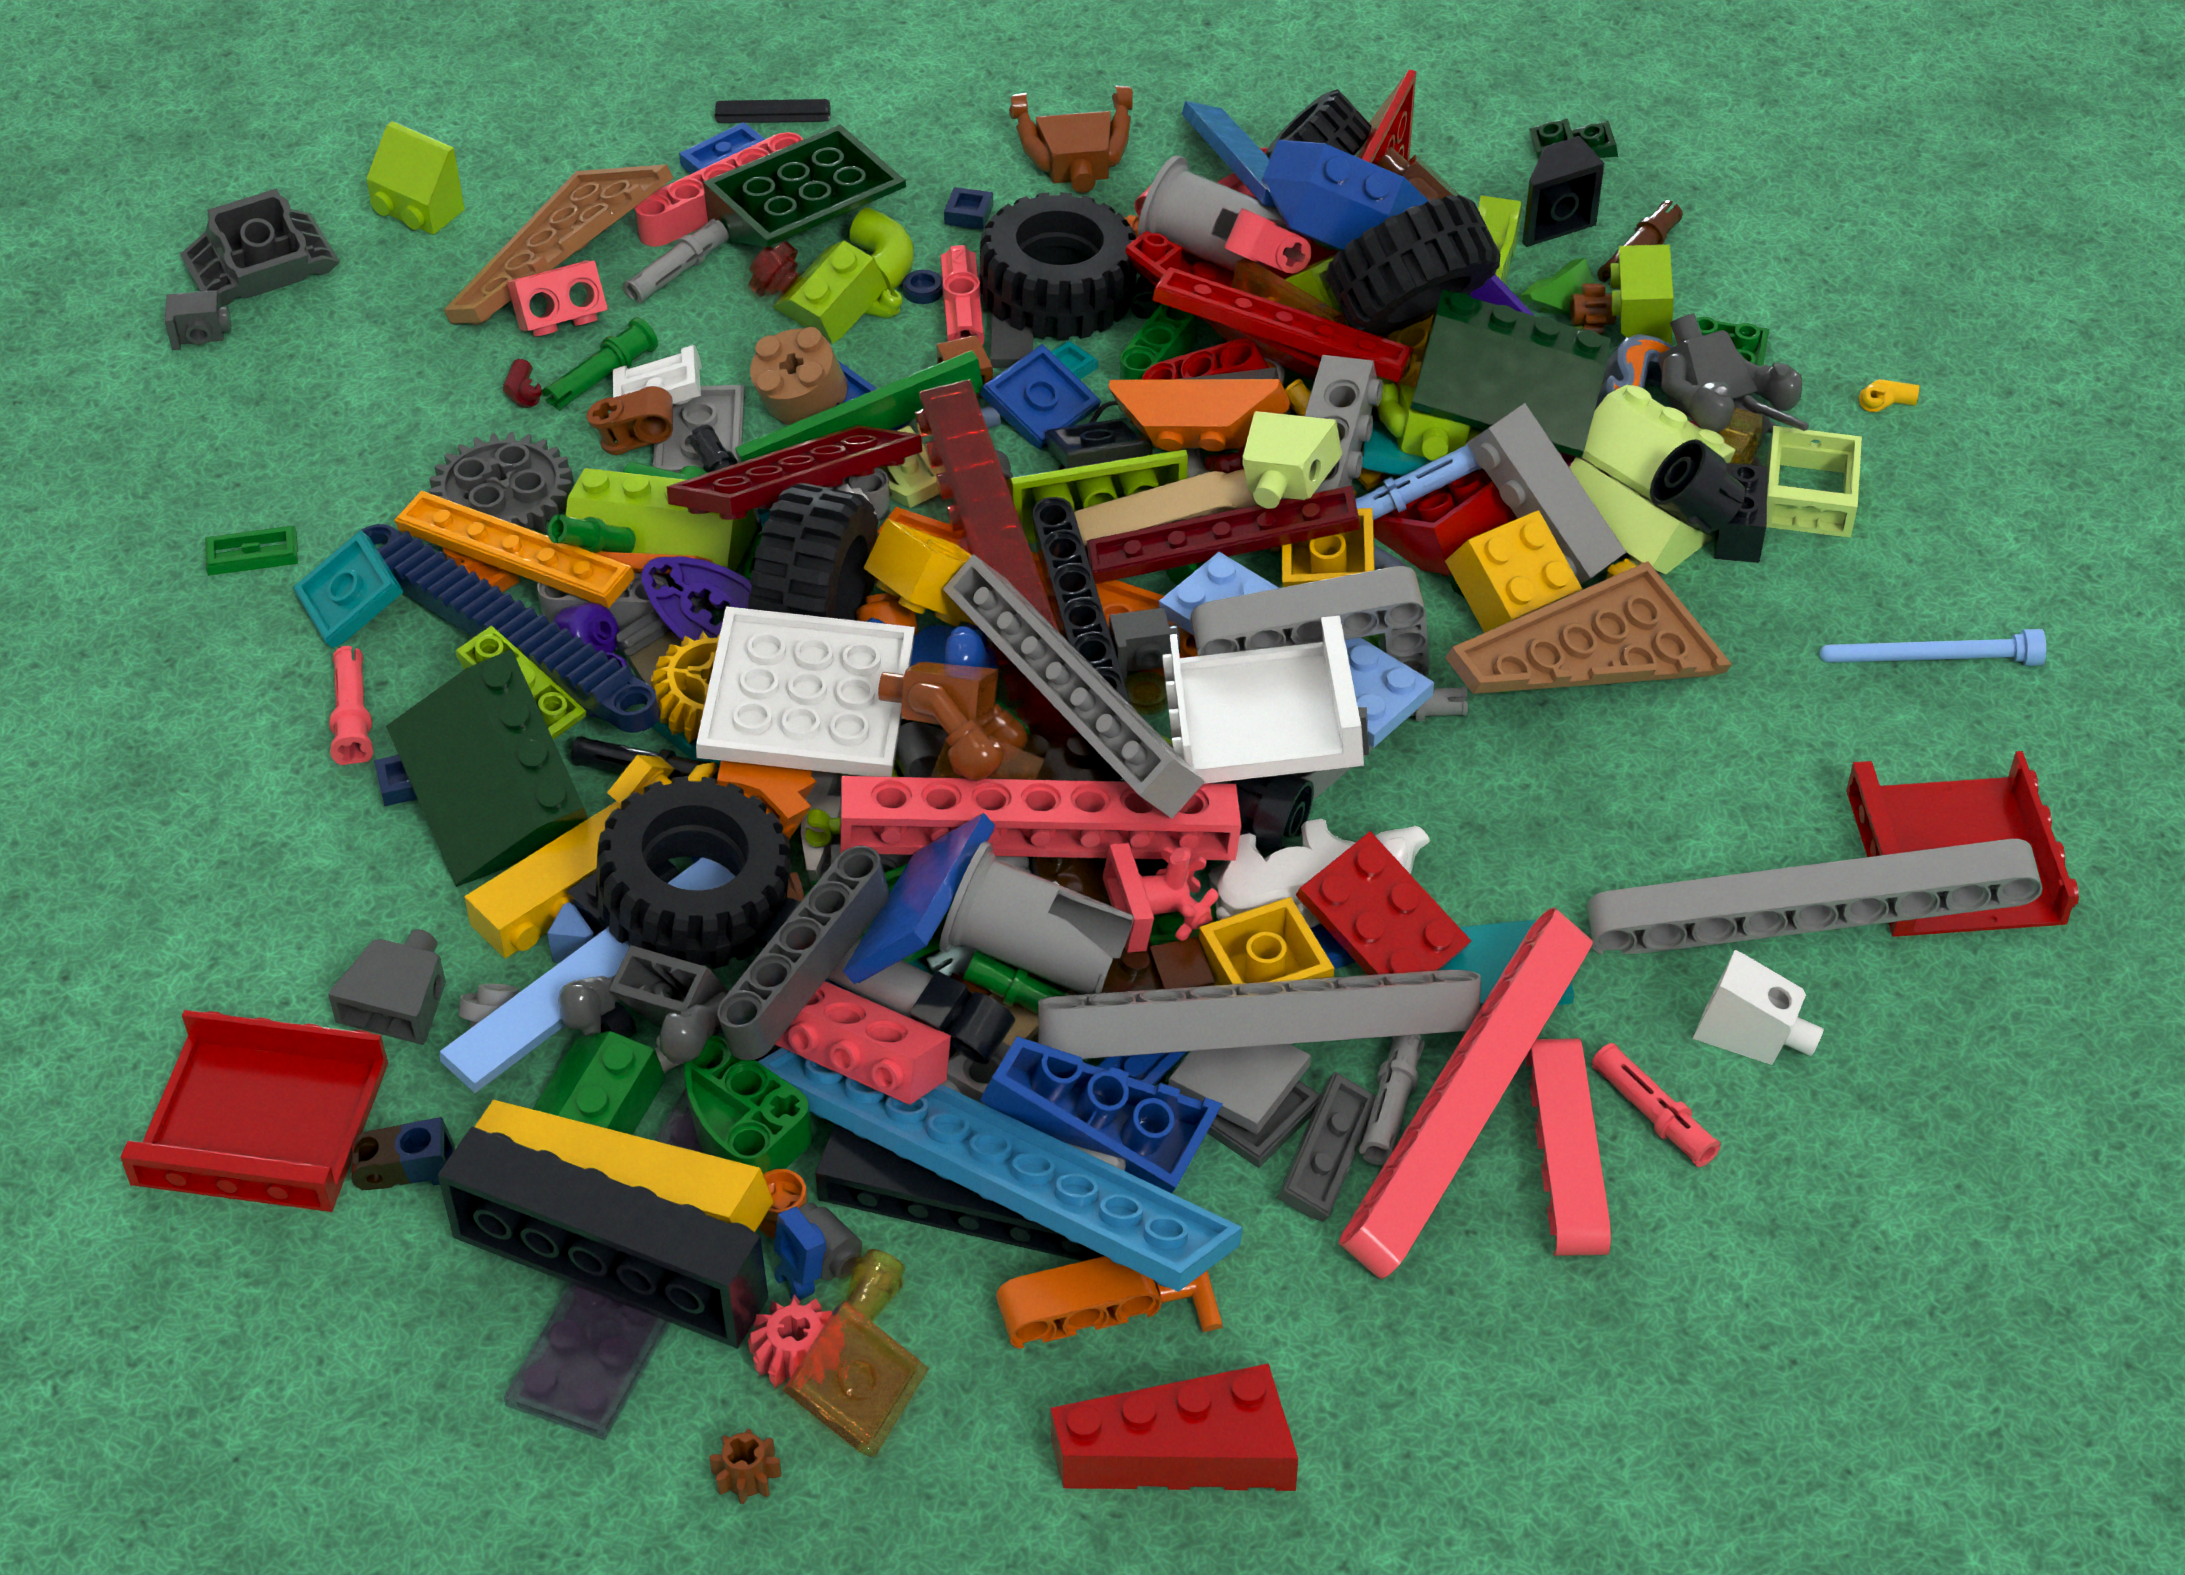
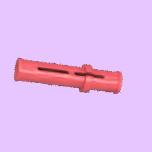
M1609 1043L1595 1054L1592 1060V1068L1607 1079L1654 1124V1131L1661 1139L1669 1138L1697 1167H1703L1715 1158L1721 1148L1720 1141L1712 1137L1691 1117L1692 1111L1685 1103L1681 1101L1675 1102L1633 1063L1616 1044Z

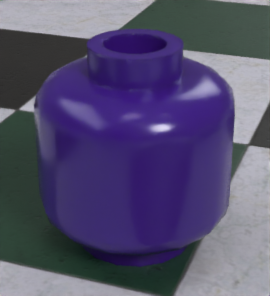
M585 603L562 609L554 617L553 621L557 622L561 631L566 628L573 638L578 635L585 645L591 643L597 653L600 650L604 652H614L616 650L614 638L616 632L619 631V627L611 611L601 604Z

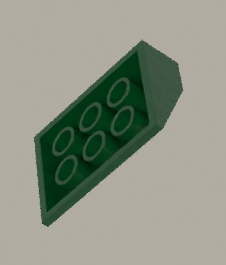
M840 124L703 182L708 222L712 219H715V221L719 220L728 231V241L769 247L906 187V180Z
M1442 289L1428 331L1410 408L1486 430L1526 403L1558 452L1582 458L1607 364L1611 338L1599 335L1592 330H1581L1560 324L1550 318H1540L1519 312L1506 305H1495L1478 300L1465 293H1454Z
M512 649L464 669L386 726L456 887L491 875L520 862L588 819L581 799Z

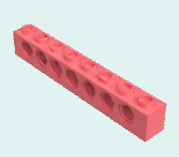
M841 777L840 853L854 846H867L876 850L878 854L913 855L919 849L980 814L985 813L995 825L994 831L987 841L992 843V852L995 856L1107 858L1109 845L1129 843L1134 859H1163L1160 853L1164 846H1170L1174 851L1180 847L1189 848L1191 850V860L1202 856L1206 860L1235 861L1237 856L1241 819L1236 784H1203L1172 819L1140 797L1127 782L983 779L975 782L968 778Z

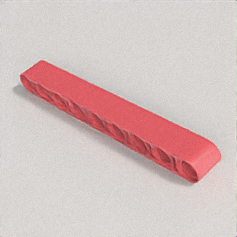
M1555 907L1544 912L1525 935L1339 1238V1245L1379 1279H1384L1390 1275L1408 1254L1593 944L1592 939Z

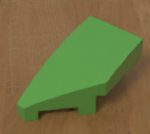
M1586 258L1571 260L1552 278L1537 280L1520 295L1522 301L1525 303H1536L1542 307L1541 312L1570 315L1571 295L1582 293V284H1594Z

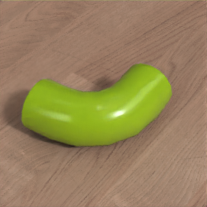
M870 207L860 210L851 225V243L872 253L871 256L874 257L888 287L887 289L891 293L893 289L895 290L903 282V279L912 269L914 259L913 241L906 229L888 215Z

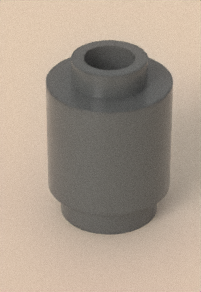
M807 1203L798 1208L809 1223H815L821 1229L825 1237L826 1252L823 1257L821 1278L831 1281L835 1277L843 1279L853 1273L861 1261L862 1241L826 1207H818L814 1203Z

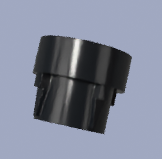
M1697 439L1686 441L1675 448L1657 469L1650 486V498L1653 503L1674 518L1682 520L1689 526L1695 525L1707 534L1724 527L1730 522L1740 509L1745 497L1744 485L1727 470L1725 459L1701 440Z
M1292 774L1233 780L1230 782V784H1236L1241 819L1240 835L1248 833L1255 835L1256 848L1258 850L1273 854L1276 851L1287 848L1282 846L1283 836L1288 838L1293 836L1300 837L1302 833L1301 826L1308 820L1313 802L1314 785L1312 781Z

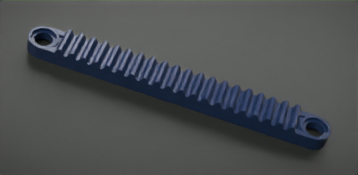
M375 524L362 529L370 537L374 545L386 543L384 546L377 548V550L403 589L404 594L472 637L477 636L492 625L577 703L622 731L630 733L645 731L659 721L661 710L655 690L647 683L635 677L627 665L621 668L614 657L609 660L604 651L600 650L597 653L591 643L585 645L578 635L573 638L568 629L565 628L561 631L557 622L549 623L544 614L537 616L532 607L526 609L519 599L514 602L508 592L503 595L500 588L496 585L491 587L487 579L484 578L480 581L475 572L469 574L464 565L458 567L454 559L449 558L447 560L441 551L435 553L430 544L424 546L420 538L413 539L407 530L401 533L386 524ZM646 704L644 708L638 711H625L632 705Z

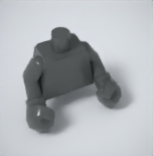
M1694 313L1670 322L1678 345L1659 355L1658 361L1662 372L1661 387L1668 395L1670 407L1683 412L1687 418L1691 417L1702 429L1711 430L1716 433L1722 432L1732 419L1735 409L1734 400L1752 393L1768 400L1773 408L1779 411H1789L1800 401L1802 377L1801 374L1789 365L1773 363L1772 366L1765 364L1760 367L1747 361L1737 351L1726 331L1721 330L1703 336Z
M630 945L616 975L609 978L597 976L595 978L590 977L569 982L559 991L558 1005L566 1027L582 1030L584 1036H591L601 1033V1016L614 1010L615 1003L621 1000L654 1025L662 1028L660 1033V1051L671 1063L682 1064L696 1059L704 1049L707 1040L712 1035L717 1036L722 1029L717 1016L718 1007L729 991L708 967Z

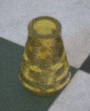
M869 1249L864 1257L857 1258L845 1303L838 1317L839 1322L843 1326L866 1334L874 1320L904 1286L902 1276L906 1270L905 1266L892 1255L877 1249Z

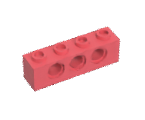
M824 981L775 1045L911 1105L947 1080L951 1035Z

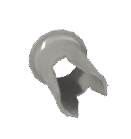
M1173 156L1165 162L1157 173L1147 193L1140 214L1138 237L1146 230L1151 233L1162 234L1169 241L1182 246V251L1258 282L1264 288H1268L1276 281L1277 276L1261 264L1229 251L1224 247L1241 208L1269 219L1287 230L1288 228L1276 207L1263 205L1256 198L1190 172L1186 158Z
M987 841L981 843L962 878L941 934L940 950L948 953L953 947L963 945L1079 994L1101 993L1113 958L1120 959L1134 922V915L999 861L992 852V843Z

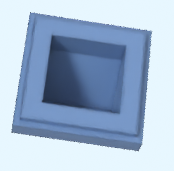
M570 902L562 906L547 933L552 961L560 963L594 938V933L575 905H572Z

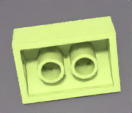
M1627 384L1607 394L1594 411L1582 458L1651 500L1650 486L1657 469L1664 459L1682 443L1694 439L1701 440L1722 456L1726 463L1731 462L1736 449L1724 443V439L1718 433L1701 429L1689 422L1683 412L1675 408L1665 407L1651 399L1650 393L1645 389Z
M1575 457L1569 468L1623 548L1630 554L1628 559L1636 566L1648 561L1656 571L1666 575L1712 539L1710 535L1694 525L1689 526L1682 520L1674 518L1651 500L1598 467L1578 457Z

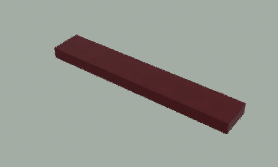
M1353 485L1317 492L1306 500L1283 499L1280 500L1277 507L1272 509L1254 505L1086 541L1090 568L1095 584L1205 562L1218 552L1229 557L1360 530L1361 526Z

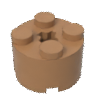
M817 328L790 329L774 336H765L757 342L755 346L756 353L750 367L751 380L767 411L774 418L786 425H791L830 409L837 403H843L848 387L846 376L829 342Z

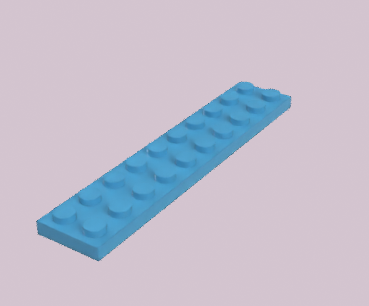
M784 1048L758 1061L800 1090L807 1097L809 1111L813 1112L814 1115L828 1119L852 1131L858 1137L868 1139L889 1149L897 1156L909 1159L935 1172L944 1179L952 1180L978 1193L984 1199L1007 1207L1021 1214L1025 1219L1037 1222L1065 1236L1072 1242L1080 1243L1110 1258L1114 1263L1127 1266L1155 1280L1161 1286L1179 1292L1241 1244L1243 1227L942 1084L911 1105H908Z

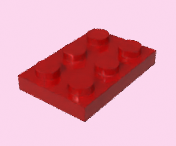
M1371 831L1301 886L1296 893L1298 899L1368 975L1438 971L1471 943L1470 938Z

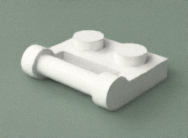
M695 345L682 348L680 354L628 369L627 366L613 369V398L650 386L661 387L667 390L672 396L673 404L675 405L687 403L691 399L701 396L700 369H702V365Z

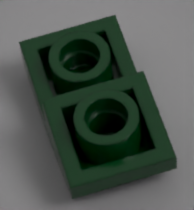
M1567 118L1529 128L1538 159L1545 146L1578 136L1599 158L1618 157L1617 145L1609 121L1588 124L1582 128L1571 130Z

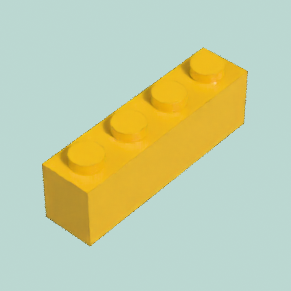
M617 801L464 896L470 925L505 959L518 950L526 951L533 947L540 936L549 931L562 906L569 902L567 891L596 872L600 833L605 830V821L611 812L617 808L621 809V804Z

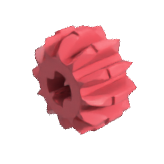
M794 1294L790 1305L785 1307L772 1300L769 1307L770 1315L756 1314L754 1332L750 1333L748 1339L749 1351L753 1354L754 1368L759 1376L769 1374V1380L774 1388L781 1385L786 1378H790L791 1386L798 1392L802 1385L801 1378L807 1376L810 1381L820 1386L823 1379L822 1371L835 1372L838 1364L837 1354H840L843 1348L842 1334L839 1333L837 1318L833 1311L822 1312V1306L817 1298L803 1306Z

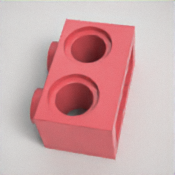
M582 261L506 281L519 329L522 331L532 330L534 337L558 331L557 323L571 319L574 326L597 321L596 313L608 310L595 261ZM575 283H581L587 292L586 300L580 306L574 305L569 296L570 289ZM537 293L542 294L547 301L546 312L540 317L535 316L529 307L531 298Z

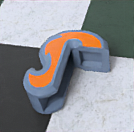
M1643 334L1625 338L1607 359L1603 376L1604 383L1601 385L1595 410L1607 394L1627 384L1643 389L1645 383L1661 387L1662 372L1658 358L1661 353L1673 348V346L1658 337Z

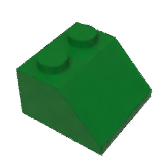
M612 1031L576 1038L532 1110L633 1135L665 1082L666 1076L657 1053L652 1047Z

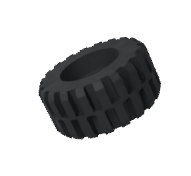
M1048 192L1039 193L1035 198L1031 199L1028 196L1019 198L1013 206L1007 204L1002 207L985 225V231L981 234L979 281L980 293L983 295L982 300L991 312L993 308V315L999 320L1004 321L1010 318L1011 327L1020 331L1025 326L1033 327L1034 338L1045 339L1048 336L1057 337V341L1069 340V337L1078 336L1079 339L1090 337L1096 330L1101 333L1109 329L1113 325V321L1118 322L1131 307V299L1136 290L1137 270L1126 255L1125 249L1137 236L1130 224L1120 213L1115 215V211L1111 206L1104 202L1099 205L1091 197L1084 195L1082 198L1072 197V193L1060 192V195L1050 196Z
M1449 195L1442 199L1429 200L1420 206L1415 205L1408 208L1405 212L1397 216L1393 215L1384 220L1380 225L1368 229L1359 238L1353 239L1345 246L1344 250L1339 251L1333 257V261L1329 262L1327 281L1350 327L1376 336H1385L1396 330L1401 331L1417 322H1423L1434 315L1442 289L1471 295V292L1487 283V279L1495 275L1496 270L1500 266L1501 254L1475 202L1462 195L1456 197Z
M798 483L788 487L787 490H784L779 495V501L773 504L769 511L770 517L764 523L761 532L762 538L760 545H757L754 557L756 558L755 566L751 573L750 584H752L748 608L857 621L856 611L859 607L866 604L865 597L870 596L871 591L873 592L875 582L874 576L864 569L879 536L877 532L878 519L877 515L874 514L875 508L860 494L806 483Z
M688 776L676 777L672 779L671 784L663 785L661 781L644 787V794L640 795L638 792L631 794L621 802V809L617 808L611 812L605 821V830L600 833L597 851L596 897L598 898V910L602 920L609 924V932L616 940L622 944L628 941L629 947L630 945L698 965L711 964L712 969L729 965V959L732 957H736L738 961L743 960L754 953L755 944L760 946L757 939L787 898L791 849L788 837L782 833L783 825L772 812L766 814L767 805L757 797L752 795L750 798L744 796V789L731 783L727 787L717 785L716 779L702 777L701 782L688 781ZM695 856L721 864L735 878L713 889L686 890L662 881L651 869L672 858Z

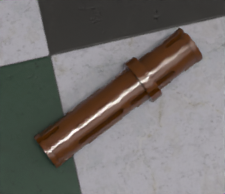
M1663 201L1650 217L1641 219L1636 225L1635 233L1622 246L1662 245L1667 238V233L1683 217L1679 205L1676 204L1669 213H1666L1673 201ZM1619 250L1599 268L1597 272L1599 281L1605 283L1610 278V264L1618 263Z

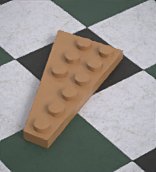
M667 164L576 171L444 309L450 323L478 325L487 321L494 312L511 300L506 281L552 270L574 252L584 248L590 240L673 179Z
M1648 561L1453 646L1445 657L1473 694L1705 677L1725 673L1732 666V663Z

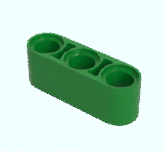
M1161 304L1120 355V380H1142L1143 374L1152 365L1187 354L1197 340V317L1191 313Z

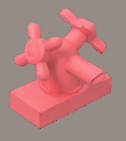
M1129 843L1109 845L1103 881L1111 906L1135 917L1125 944L1127 953L1147 950L1154 921L1153 915L1179 912L1185 917L1183 925L1175 934V937L1180 941L1186 940L1193 929H1199L1201 926L1212 923L1213 918L1210 907L1217 901L1218 892L1211 888L1200 902L1195 901L1190 896V891L1198 893L1201 883L1193 875L1195 871L1205 868L1207 861L1204 857L1199 856L1191 860V850L1189 848L1180 847L1174 851L1170 846H1164L1160 854L1168 863L1167 868L1158 870L1155 876H1141Z

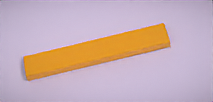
M420 491L394 520L398 530L403 533L407 530L411 536L590 602L601 604L607 608L611 607L635 579L632 566L574 545L553 543L549 536L424 491Z

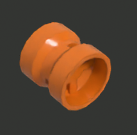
M774 1169L763 1174L774 1202L760 1223L759 1230L767 1237L775 1239L778 1214L795 1206L800 1208L807 1204V1190L803 1178L796 1172L788 1169Z

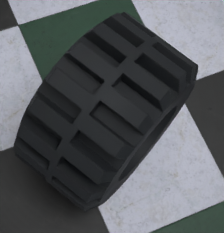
M1336 89L1321 95L1302 110L1273 140L1267 149L1266 156L1269 159L1271 158L1278 140L1325 143L1354 156L1367 140L1372 126L1350 101Z

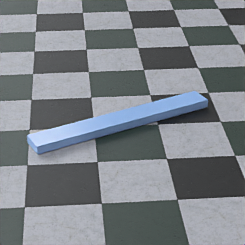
M701 858L668 882V884L686 890H708L730 882L735 876L721 864ZM607 927L440 1051V1062L474 1093L478 1092L565 1026L558 1005L559 991L564 985L584 978H595L597 976L609 978L616 975L629 949V942L626 941L623 944L618 942L609 932V927Z

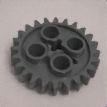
M510 432L505 440H499L498 436L493 433L490 436V442L483 443L482 440L476 437L474 438V447L472 448L459 444V455L446 453L444 455L446 465H435L436 476H432L429 479L431 489H429L430 494L527 529L536 528L542 532L547 531L545 520L550 521L553 516L559 515V511H566L568 496L574 486L572 469L569 468L568 458L560 457L558 447L548 449L547 440L545 439L532 444L530 434L523 437L521 441H516L513 432Z

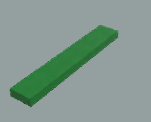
M973 350L744 443L735 447L738 462L741 463L856 425L889 430L942 408V402L946 399L961 396L964 399L981 392L983 387L979 360Z

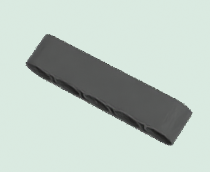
M854 846L842 852L721 1001L717 1016L728 1048L733 1056L747 1061L758 1059L768 1053L886 904L889 898V888L880 856L876 850L867 846Z

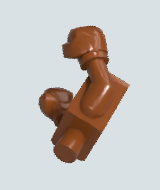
M918 662L907 668L905 674L888 672L881 674L878 688L879 700L902 703L901 717L903 719L941 725L948 734L945 741L951 747L948 751L949 763L955 774L960 777H965L975 782L989 777L1002 763L1017 756L1024 749L1028 740L1027 731L1020 722L1006 709L1002 710L997 702L995 703L998 669Z

